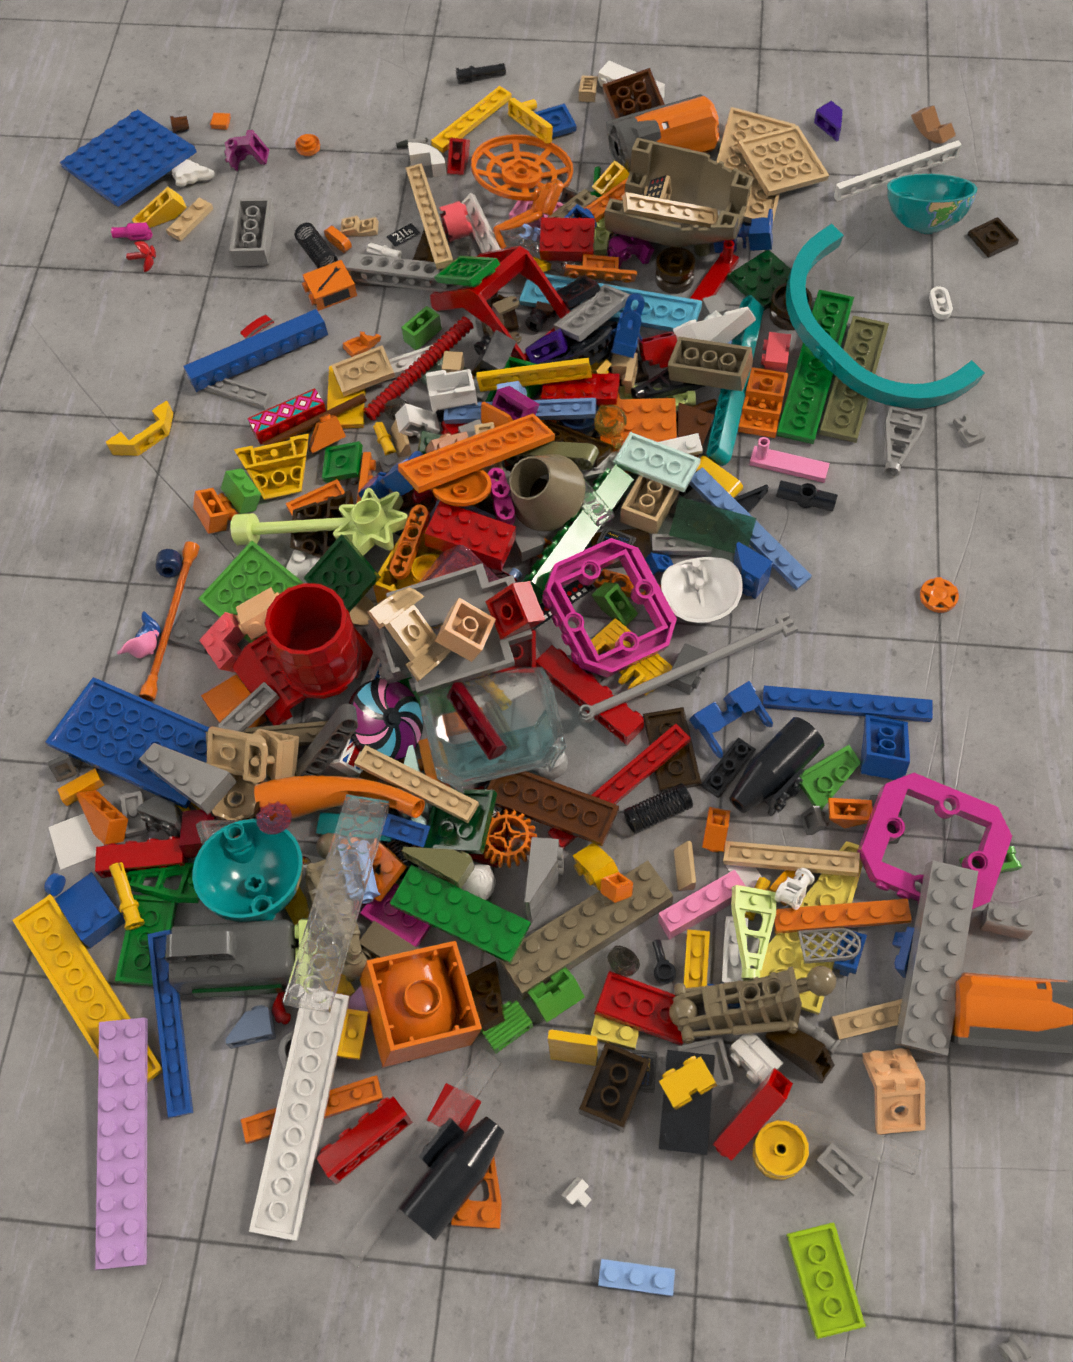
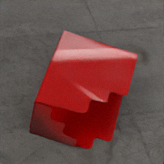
M671 331L643 338L642 341L639 339L638 345L642 360L649 361L650 366L659 364L660 368L668 367L669 360L677 343L676 335Z

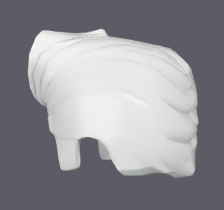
M475 864L474 870L461 889L487 900L494 892L496 879L489 865Z

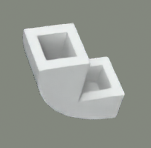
M408 143L411 166L421 163L423 166L432 165L433 177L447 176L445 160L437 149L423 143Z

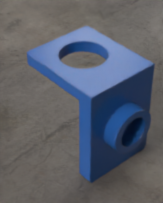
M578 204L564 217L570 218L574 214L573 218H595L589 209H583Z
M650 553L645 558L646 563L650 565L653 575L658 571L665 572L668 567L674 565L669 555Z

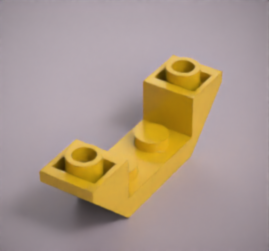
M166 400L151 410L156 422L135 435L132 439L128 440L122 432H119L107 440L106 444L111 454L139 456L167 437L170 433L173 419V411L169 402Z

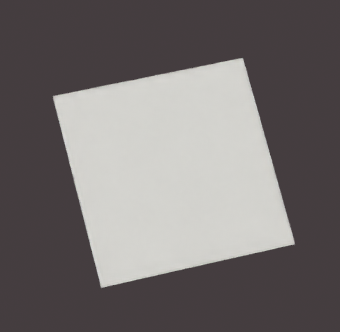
M85 814L48 827L60 870L95 857L96 847L104 846L93 834Z

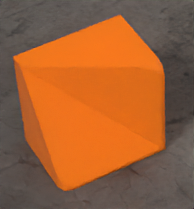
M619 872L601 879V894L614 903L632 896L633 882Z

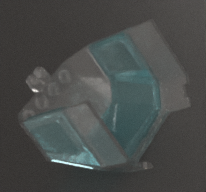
M543 667L517 668L492 675L486 674L483 677L463 682L507 747L501 756L492 760L487 758L446 696L452 686L429 692L419 697L423 723L437 779L453 786L463 794V786L547 766L550 773L555 766V762L566 749L553 685Z

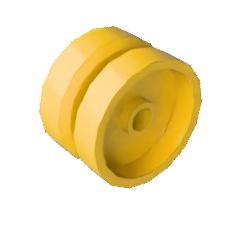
M776 1120L766 1124L759 1131L752 1145V1157L756 1167L763 1175L773 1180H786L794 1177L805 1165L809 1156V1144L805 1134L798 1126L788 1121ZM777 1146H780V1150L784 1149L785 1152L780 1154L777 1151Z

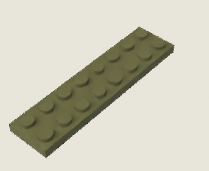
M854 315L852 317L843 350L859 365L873 374H876L889 323ZM835 377L819 435L857 443L869 398L855 392Z

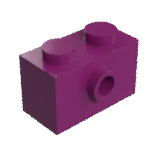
M511 386L497 389L492 402V406L509 414L513 421L532 413L536 415L540 405Z

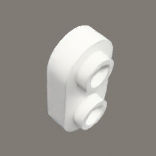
M934 287L929 295L933 315L938 319H947L951 316L953 310L949 292L944 287Z

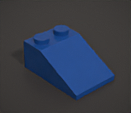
M866 714L860 759L861 774L888 778L890 780L906 776L910 764L908 722Z
M92 872L55 898L72 928L89 948H92L125 923L123 914L120 913L119 908Z

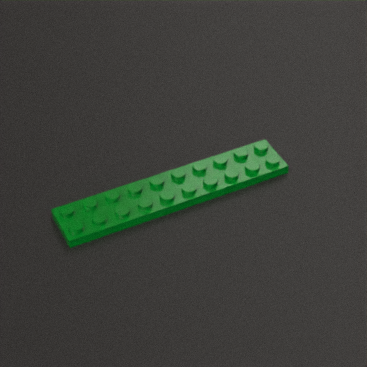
M818 290L812 314L824 331L841 347L854 297ZM804 343L776 436L814 444L833 373L813 355Z

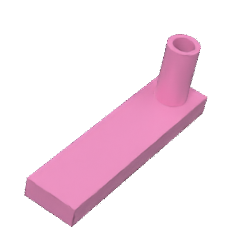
M761 437L758 440V445L754 446L750 466L822 483L825 482L830 463L769 449L770 440L766 437Z

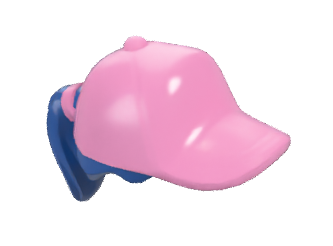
M145 611L141 615L143 626L139 629L135 638L127 641L121 650L117 651L118 655L129 653L141 659L154 653L157 645L156 638L161 634V628Z

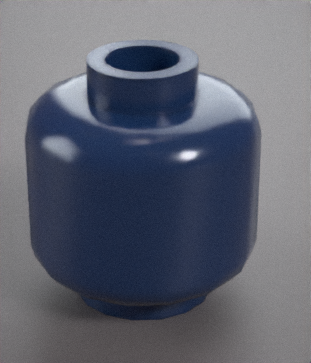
M163 549L158 552L155 563L156 571L166 578L177 576L182 567V556L180 553L173 549Z

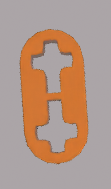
M329 226L324 230L326 239L341 252L345 253L352 248L350 240L334 226Z

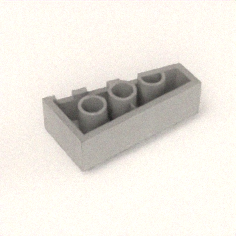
M153 743L139 758L151 772L206 814L213 810L236 783L230 772Z

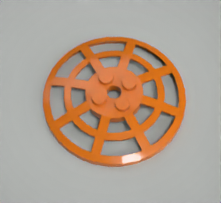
M513 134L498 136L482 143L473 153L471 171L477 182L493 194L511 200L534 201L532 198L533 192H529V189L545 187V184L541 183L542 178L552 177V180L557 179V175L567 173V181L563 184V188L568 187L573 177V163L567 153L552 142L546 144L535 136ZM512 144L513 147L512 152L502 153L497 156L489 151L494 147ZM519 144L533 145L545 150L539 156L534 153L520 151ZM553 153L564 163L565 167L556 170L553 164L546 158ZM483 154L490 159L486 171L476 168L477 162ZM514 157V159L509 160L505 163L501 161L506 158ZM521 157L531 158V159H534L535 161L533 162V161L528 160V159H521ZM495 164L502 168L501 173L491 172ZM544 164L550 171L542 172L540 165ZM479 175L486 176L494 187L486 183ZM493 178L502 179L506 184L500 186ZM513 187L516 189H520L522 193L514 192L508 189Z

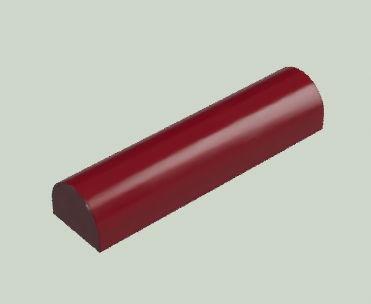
M463 682L453 683L446 696L487 758L489 760L498 758L506 751V745Z

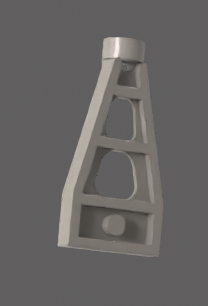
M894 406L889 407L885 422L886 465L884 473L887 476L897 477L899 475L901 466L923 433L928 414ZM894 428L909 430L912 433L908 439L895 436ZM892 445L904 446L905 449L903 453L892 451Z

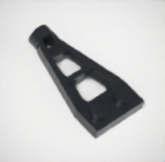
M667 368L641 386L638 385L631 388V396L633 399H656L686 393L687 391L697 390L705 386L685 382L673 386L667 380L670 378ZM660 383L665 389L655 390L653 386Z

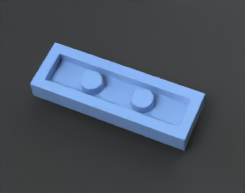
M601 1259L598 1286L673 1296L675 1269Z

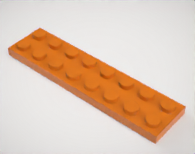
M532 413L398 464V471L418 493H421L554 441L555 434Z

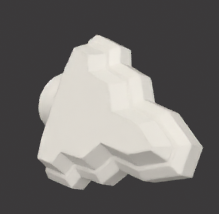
M188 159L172 169L173 178L176 179V186L179 187L195 184L197 181L211 180L215 174L213 170L199 166L198 163Z

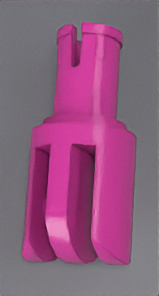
M146 222L128 223L126 227L111 228L113 239L128 238L130 241L150 240L153 236Z

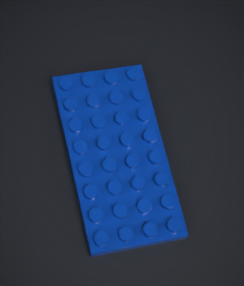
M93 677L48 737L46 744L187 809L191 801L151 772L139 758L153 743L206 763V732H208L209 727Z

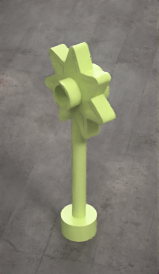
M367 488L361 501L356 504H344L339 507L343 518L259 522L258 517L254 513L235 514L232 517L230 529L232 539L236 545H248L251 541L257 544L260 535L334 531L333 535L336 540L341 534L346 535L364 556L374 545L388 551L394 548L392 533L404 529L408 515L399 511L403 504V499L399 492L396 491L378 499L371 488Z

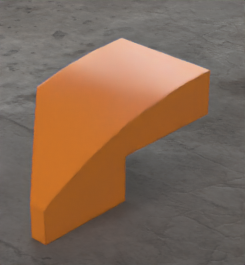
M360 331V337L357 336L343 342V349L351 357L356 356L374 347L381 340V335L369 336L365 332Z

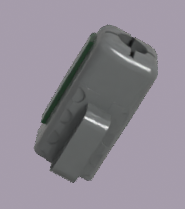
M288 920L173 926L172 934L166 936L165 960L169 963V982L179 994L194 995L196 998L250 996L286 992L287 989L297 986L296 971H300V962H296L295 949L299 946V939H295V926Z

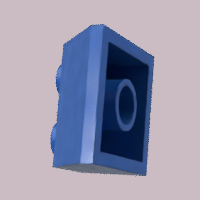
M738 542L736 544L733 564L741 574L742 593L756 599L769 583L773 561Z

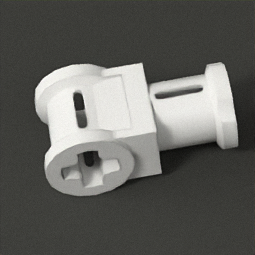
M806 868L797 869L793 879L788 877L785 882L780 884L775 894V901L787 903L794 910H797L806 896V887L814 882L812 873Z

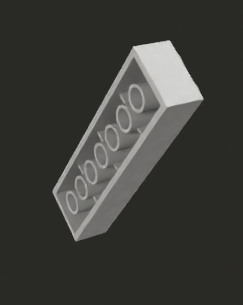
M934 860L925 865L894 1045L937 1056H948L955 1015V981L961 977L978 871Z

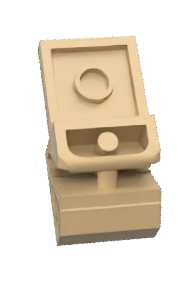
M211 726L208 729L206 763L228 771L231 774L241 775L243 780L256 783L263 782L266 775L272 780L296 776L299 736L258 729L253 734Z

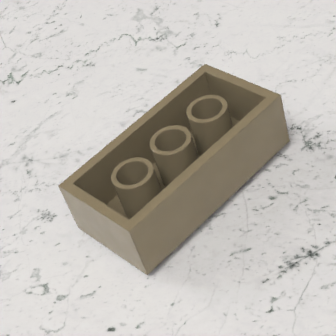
M679 336L668 363L670 380L743 391L753 364L752 347Z

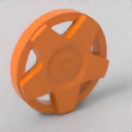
M935 577L926 581L922 585L919 594L922 604L927 609L938 613L952 610L959 598L957 587L941 577ZM924 595L929 597L928 602L925 599ZM939 604H941V605H943L944 607H943V608H940V607H936V606H938Z

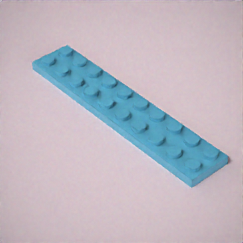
M545 274L556 291L576 280ZM527 279L519 299L520 305L536 307L537 301L550 304L539 287ZM608 285L630 295L633 293L642 295L645 301L641 315L642 327L673 332L674 328L688 321L696 319L697 322L702 307L701 300ZM634 300V301L632 302V305H631V309H632V310H636V309H637V307H638V301H637V300ZM624 308L620 309L608 320L618 322L620 313L624 311Z

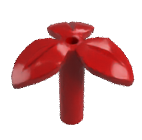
M137 241L135 245L140 252L127 253L126 258L127 260L145 258L144 272H147L154 264L153 258H156V251L153 245L149 249L147 243Z

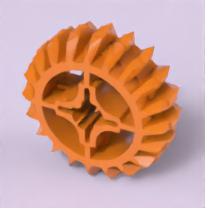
M506 809L504 810V815H500L497 811L495 813L496 818L492 817L484 849V858H491L490 862L492 865L499 861L500 868L504 863H507V867L510 869L511 863L515 862V865L519 866L520 859L524 862L528 860L527 855L530 856L532 837H537V834L534 833L535 826L530 825L531 820L529 818L524 820L523 813L517 817L515 810L512 811L511 815L508 814ZM510 825L519 828L523 833L512 830ZM503 826V829L500 832L494 833V835H492V833L497 828ZM507 831L510 837L509 846H507V841H505ZM524 842L518 850L512 852L513 847ZM492 845L502 847L505 852L496 850Z

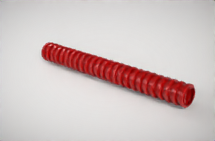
M462 316L461 320L457 321V324L455 323L449 331L445 332V335L441 336V339L437 340V343H433V346H430L429 350H426L425 354L421 355V358H417V362L414 361L413 365L408 367L409 369L404 370L405 373L400 374L401 377L398 376L396 381L394 380L392 384L388 385V388L384 389V392L380 393V396H376V400L373 399L371 401L372 404L369 403L368 407L363 409L365 415L372 421H375L376 417H380V413L383 414L385 412L384 409L387 410L389 405L391 406L393 402L397 401V398L401 397V394L405 393V390H409V386H413V382L416 383L417 379L421 378V375L426 374L425 371L428 372L438 360L442 359V356L444 357V351H450V349L454 348V345L458 344V341L462 340V337L464 338L466 334L470 333V330L474 329L472 321Z

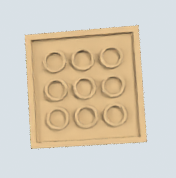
M798 125L739 140L737 143L739 151L767 197L828 180L829 174Z

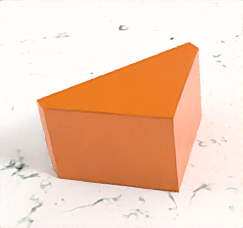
M828 798L829 820L844 829L868 823L873 810L872 800Z

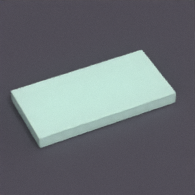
M632 432L629 433L613 461V465L616 464L622 469L681 492H685L701 463L700 458Z

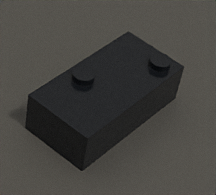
M667 1050L665 1072L673 1068L677 1071L684 1066L683 1062L693 1056L697 1059L701 1056L714 1078L715 1055ZM713 1088L702 1095L698 1091L692 1094V1101L677 1110L671 1104L665 1091L663 1092L658 1149L708 1155Z

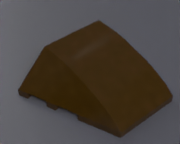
M349 490L344 492L345 494L336 497L331 496L328 500L319 503L314 502L294 509L292 520L343 518L339 507L344 504H354L352 492ZM334 531L291 533L290 548L321 558L336 541L333 535Z

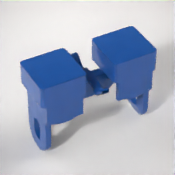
M769 209L768 218L752 219L751 226L741 224L737 237H742L743 249L747 248L746 237H748L751 251L772 250L773 210ZM736 237V239L731 240V241L734 242V251H733V252H736V251H737V245H738L737 237ZM725 241L714 242L715 253L723 252Z
M638 293L628 296L624 311L620 313L617 327L613 330L615 335L611 352L634 358L638 337L642 341L639 331L645 301L642 295ZM634 300L638 301L636 310L631 309Z
M415 451L408 459L405 458L395 464L388 473L379 472L366 483L358 495L362 499L365 490L371 488L378 499H381L391 494L389 492L391 489L393 492H399L402 498L403 494L409 492L414 487L398 471V464L424 454L420 451Z
M750 681L731 691L723 698L727 704L726 711L722 712L716 702H713L689 719L695 730L698 729L713 753L719 759L723 757L722 748L712 733L720 731L723 727L740 718L743 713L754 710L765 726L773 727L772 719L761 704L762 702L756 695V690Z

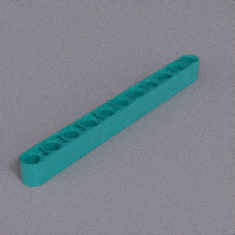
M748 295L740 303L739 309L748 307L756 320L734 337L731 344L752 347V356L754 357L764 307L753 296ZM750 372L743 391L723 388L720 390L706 452L707 456L720 466L726 465L731 460Z

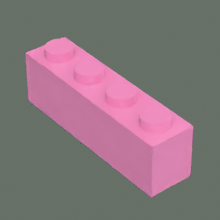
M735 870L658 914V922L669 940L731 905L732 887L735 885L745 886Z

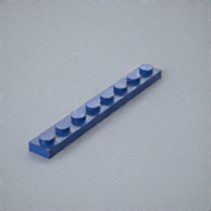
M765 685L763 688L762 705L764 708L866 716L867 714L889 719L931 722L933 719V700Z
M165 930L147 935L168 1118H174L194 1112L180 994L169 982V963L165 960L166 936L172 934V931Z

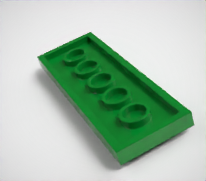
M413 865L410 866L390 902L392 907L511 964L531 925L530 921Z

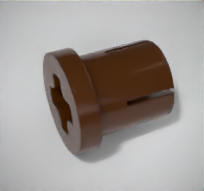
M170 116L173 133L189 130L187 116Z

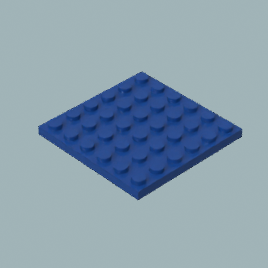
M137 109L126 118L119 120L111 128L106 129L99 136L93 138L86 145L79 147L71 155L66 156L65 159L60 161L63 169L119 207L197 153L195 146Z

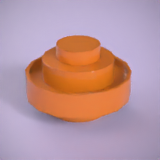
M312 134L301 135L295 141L296 150L300 155L312 156L320 150V141L317 136Z

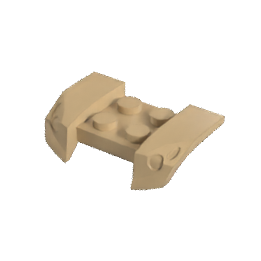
M408 587L385 598L367 611V613L379 629L384 626L387 628L410 660L405 665L415 679L419 681L438 666L450 654L451 650L435 641L437 635L414 605L425 596Z

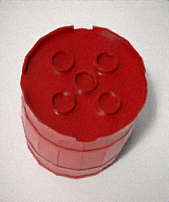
M303 583L289 587L275 597L267 609L265 627L271 649L286 683L308 698L325 699L341 694L348 688L347 685L359 676L362 671L364 658L350 614L343 600L333 589L321 584Z

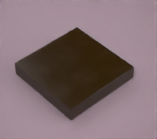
M998 217L968 232V236L988 258L1017 245L1019 239Z

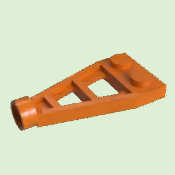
M495 1156L489 1165L488 1172L484 1176L489 1189L488 1200L472 1201L468 1199L451 1220L452 1226L500 1229L502 1200Z

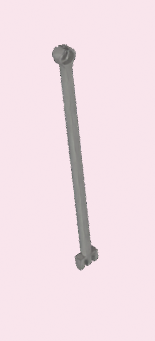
M788 613L776 617V624L592 706H580L578 709L579 720L583 723H589L594 719V716L777 634L783 633L785 637L796 633L798 628L796 626L791 627L794 625L792 619L788 620L790 618ZM584 710L590 711L588 714L582 713Z

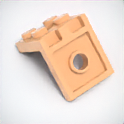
M897 1048L888 1051L874 1050L862 1053L863 1063L875 1089V1130L877 1134L925 1130V1080L909 1048ZM905 1106L902 1112H894L897 1107Z

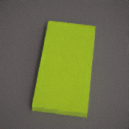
M832 1222L786 1234L815 1338L820 1339L866 1327L835 1223Z

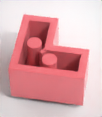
M227 612L214 623L199 641L219 669L235 672L232 666L242 652L237 644L245 635H243L238 626L239 622L236 619V615Z

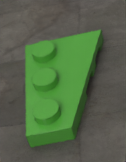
M847 745L806 769L802 776L804 781L800 787L812 805L820 806L822 810L828 803V798H832L861 761L851 746Z

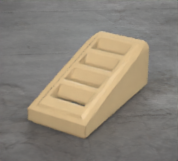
M598 76L581 77L579 87L580 102H595Z

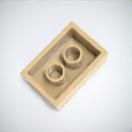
M639 475L621 507L620 522L651 534H657L675 498H677L679 490Z

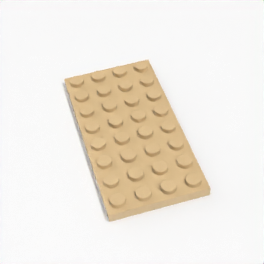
M731 107L716 162L722 161L725 167L731 170L736 168L753 177L743 221L752 223V219L768 218L769 209L773 210L774 221L780 193L767 197L739 151L737 143L739 140L794 127L796 124Z

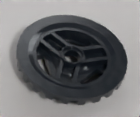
M601 326L581 342L571 338L567 340L569 346L566 352L543 363L589 358L591 366L609 352L608 344L614 337V331L611 326Z

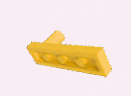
M515 98L508 99V116L546 144L552 142L553 126L532 111L537 108L535 99L525 102H519Z

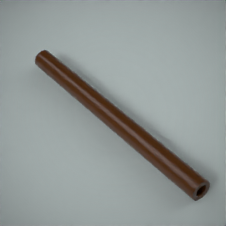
M362 393L262 443L265 446L288 441L290 437L298 436L314 428L316 423L320 421V417L326 414L339 416L367 402Z

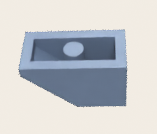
M264 1005L255 1006L251 1011H246L225 1039L226 1045L233 1049L276 1039L272 1011Z

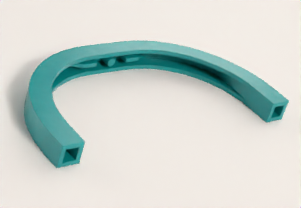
M831 223L806 242L793 263L787 281L786 305L788 314L796 333L803 343L845 385L873 401L899 408L914 409L934 407L948 403L965 394L980 382L985 372L972 360L948 377L923 384L891 381L875 375L859 365L819 325L810 310L806 296V278L808 273L817 262L839 248L844 235Z

